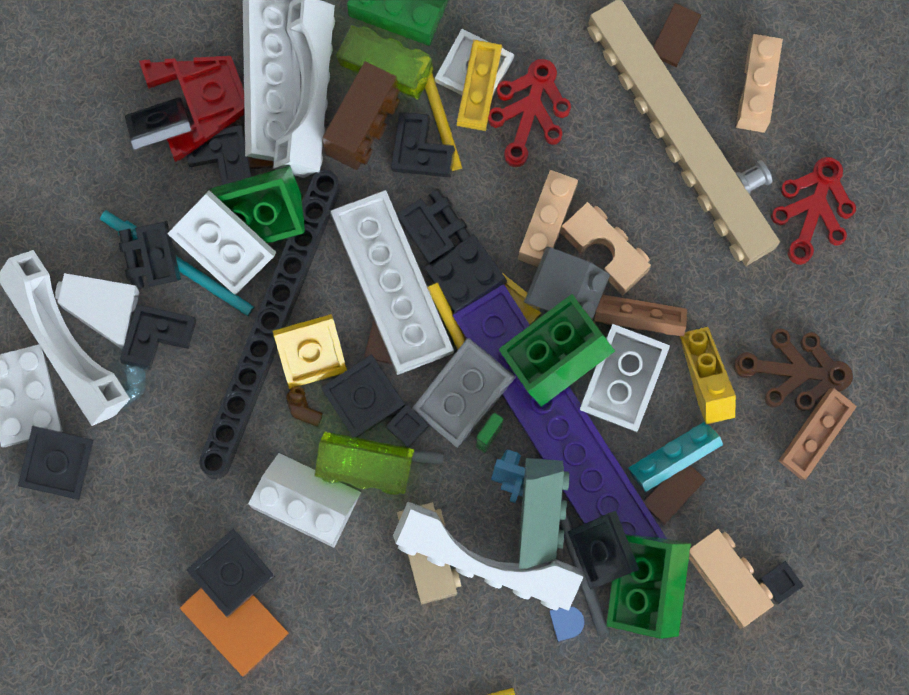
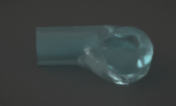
M127 365L124 370L127 380V388L124 390L130 398L123 406L124 409L140 397L146 389V373L143 368Z

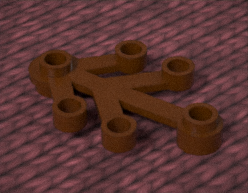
M785 329L775 330L771 335L770 341L774 347L782 351L791 364L758 360L754 354L749 352L740 354L734 361L735 372L743 378L752 377L756 372L791 377L778 388H771L765 394V402L770 407L780 406L787 395L808 379L820 380L821 382L809 392H801L795 399V405L799 410L808 411L814 406L815 401L824 395L829 388L843 391L850 386L853 380L851 368L844 362L833 361L820 346L819 336L813 332L805 334L801 339L800 345L804 351L811 352L822 368L812 367L806 362L790 342V334ZM782 334L785 337V343H778L775 335ZM806 338L814 339L815 346H807ZM744 359L752 362L753 366L751 369L743 367L742 361ZM840 371L843 379L840 381L836 380L833 377V372ZM770 393H777L780 397L779 402H772L769 397ZM800 397H807L810 400V405L803 406L800 403Z

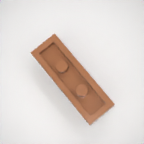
M602 294L595 312L594 321L607 325L614 324L636 330H648L684 337L687 309Z
M829 388L778 461L798 478L806 480L857 406L835 388Z

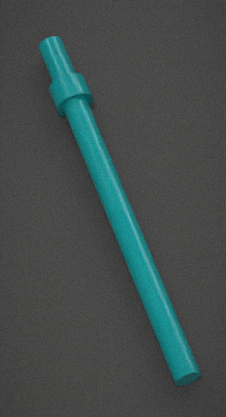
M108 210L102 213L100 220L118 231V236H120V230L130 228L133 240L138 239L135 229L136 225L128 220L124 222ZM176 256L180 273L249 317L255 308L253 305Z

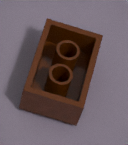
M364 61L323 136L327 156L355 170H358L361 163L364 165L368 163L373 152L370 146L375 138L381 139L387 126L384 121L388 113L393 115L399 106L400 98H398L400 89L397 86V76Z

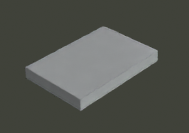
M467 338L412 407V410L454 446L460 448L516 376L473 340Z

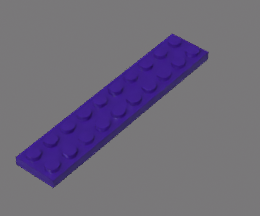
M503 284L452 316L466 339L470 338L516 376L499 351V348L530 326V324ZM516 376L504 391L502 397L540 457L547 460L563 461L564 471L569 472L568 490L562 491L582 523H588L605 514L616 511L625 534L666 538L587 413L580 410L581 404L571 388L568 386L541 407Z

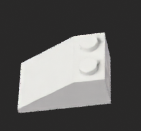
M612 324L607 340L615 349V352L596 365L580 410L637 432L670 345Z

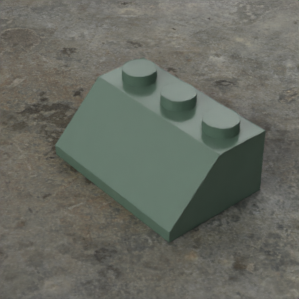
M526 458L519 534V569H527L555 560L557 548L563 549L564 530H559L560 519H566L567 501H561L562 490H568L569 472L564 471L563 461Z

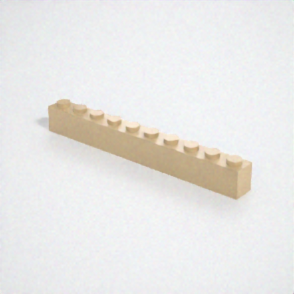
M615 0L591 14L589 27L587 28L590 37L595 43L598 41L605 49L603 51L605 60L611 67L615 65L620 72V75H618L620 83L625 90L631 89L635 95L634 103L638 111L642 115L645 113L651 120L650 128L653 134L658 139L662 137L668 146L665 148L668 157L673 163L678 162L683 169L681 175L684 182L690 188L694 186L698 192L697 200L701 208L705 212H711L715 219L713 222L714 227L721 237L726 236L731 243L729 249L735 260L738 262L742 260L744 265L747 266L776 249L780 243L778 237L622 0Z

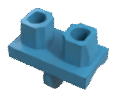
M506 450L501 460L497 459L491 480L501 483V490L512 493L510 502L516 503L518 495L523 497L525 467L518 466L521 458L519 453Z

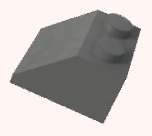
M546 247L524 303L546 314L569 295L573 294L593 320L610 274L591 262L554 248Z

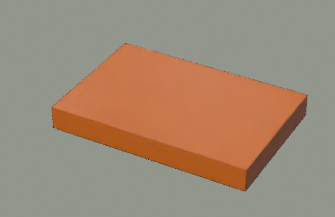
M202 588L180 607L181 611L242 677L289 634L254 595L228 618Z

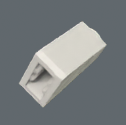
M64 273L62 282L59 281L56 286L55 298L58 299L59 305L64 310L123 349L140 292L134 285Z

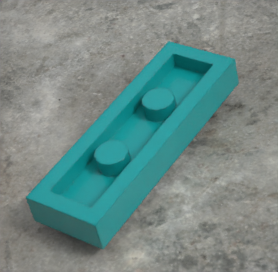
M704 421L650 455L642 458L637 463L628 467L634 480L646 492L719 448L723 443L721 437Z

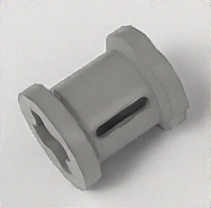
M762 160L756 161L755 166L744 172L736 173L749 195L751 194L750 191L763 184L767 186L772 184L770 171Z

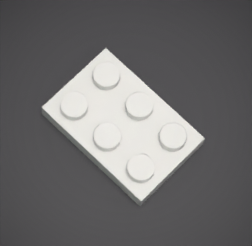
M210 191L168 232L170 237L233 294L239 292L276 254L275 250Z
M40 345L0 354V444L3 448L29 441L33 425L63 432L45 353Z

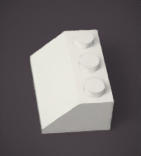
M278 453L263 474L248 504L252 509L334 548L361 492Z

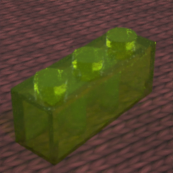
M352 25L336 54L340 66L357 74L364 61L397 76L399 92L419 100L428 79L434 71L431 58L426 52L420 49L410 50L405 48L398 40L394 38L384 39L377 36V33L372 29L364 26L358 28Z
M324 432L319 443L314 476L321 477L323 481L329 483H338L339 481L351 483L352 486L359 489H368L369 487L381 489L389 495L405 494L409 483L415 449Z

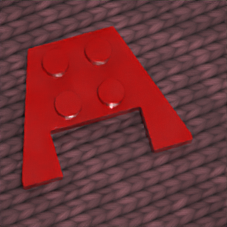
M231 56L194 57L193 61H176L175 58L165 59L164 62L151 63L150 60L139 61L148 89L176 79L179 80L194 121V125L190 126L192 131L167 139L175 162L180 161L245 114L244 88Z

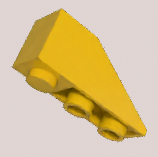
M704 327L685 332L684 337L680 336L698 405L705 423L710 424L735 418L736 395L709 328Z

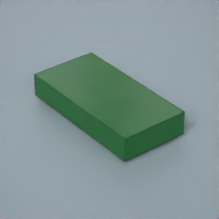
M492 413L477 435L476 448L486 453L502 429L504 421L502 417Z

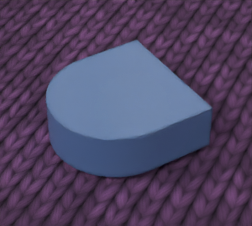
M570 606L569 611L563 608L549 611L557 642L573 638L583 630L584 617L577 608Z

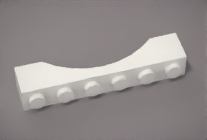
M294 0L289 3L287 32L294 44L299 59L301 96L299 107L292 123L285 133L276 140L273 169L277 170L291 166L293 174L301 178L319 172L323 162L321 152L323 136L325 134V111L328 106L326 97L327 85L330 80V56L333 51L331 41L332 30L335 25V5L321 0Z
M32 250L9 258L0 271V284L91 426L117 415L130 398L114 373L93 361L71 335L56 304L50 275L35 251Z
M407 502L393 534L395 543L399 545L398 549L407 554L415 555L418 552L426 555L427 560L435 565L444 566L445 563L456 567L455 570L464 576L472 578L474 574L485 578L484 582L495 588H501L504 585L513 589L512 592L524 599H530L531 596L541 600V604L553 610H558L561 607L569 611L584 577L577 567L557 559L527 569H519V563L498 562L484 558L468 550L455 540L444 527L436 512Z

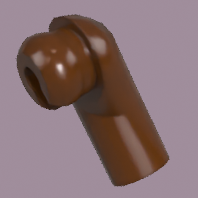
M292 387L286 396L292 417L318 427L323 413L309 408L305 397V390L302 387Z

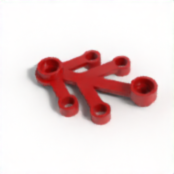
M535 60L530 64L528 74L512 82L502 81L497 86V96L503 101L512 99L514 93L532 86L529 96L503 109L496 107L489 112L488 122L495 128L503 126L505 121L523 113L515 140L506 147L504 152L506 163L512 167H520L527 161L528 150L525 145L534 117L537 118L542 127L544 139L548 144H558L562 139V129L558 125L553 124L540 100L544 89L553 103V113L555 116L564 118L570 113L571 103L568 99L562 98L554 83L557 77V70L555 65L549 60ZM545 69L548 74L546 76H539L537 71ZM503 87H508L511 92L504 95L500 90ZM559 104H564L567 110L560 112L556 107ZM494 114H500L502 120L496 122L491 117ZM556 131L559 136L552 139L548 136V133ZM518 149L522 152V155L514 157L511 155V151Z
M821 158L814 165L812 173L796 180H786L781 186L782 195L785 198L792 199L797 196L799 190L817 184L813 195L786 207L779 206L774 209L771 215L772 221L776 225H785L790 218L808 210L799 238L793 241L788 249V257L795 264H805L813 256L814 248L810 241L819 215L829 232L828 240L831 244L841 245L847 238V232L844 228L840 227L826 200L828 189H830L839 204L837 213L840 217L848 219L856 212L855 203L849 200L840 182L843 176L842 165L834 158ZM829 168L832 170L833 175L826 177L822 170ZM788 184L793 185L795 193L790 194L786 192L785 186ZM842 205H849L852 212L849 214L844 213L841 209ZM776 212H784L786 214V219L782 221L778 220L776 218ZM835 231L840 232L843 237L842 240H835L832 233ZM795 249H803L805 256L802 258L797 257L794 252Z

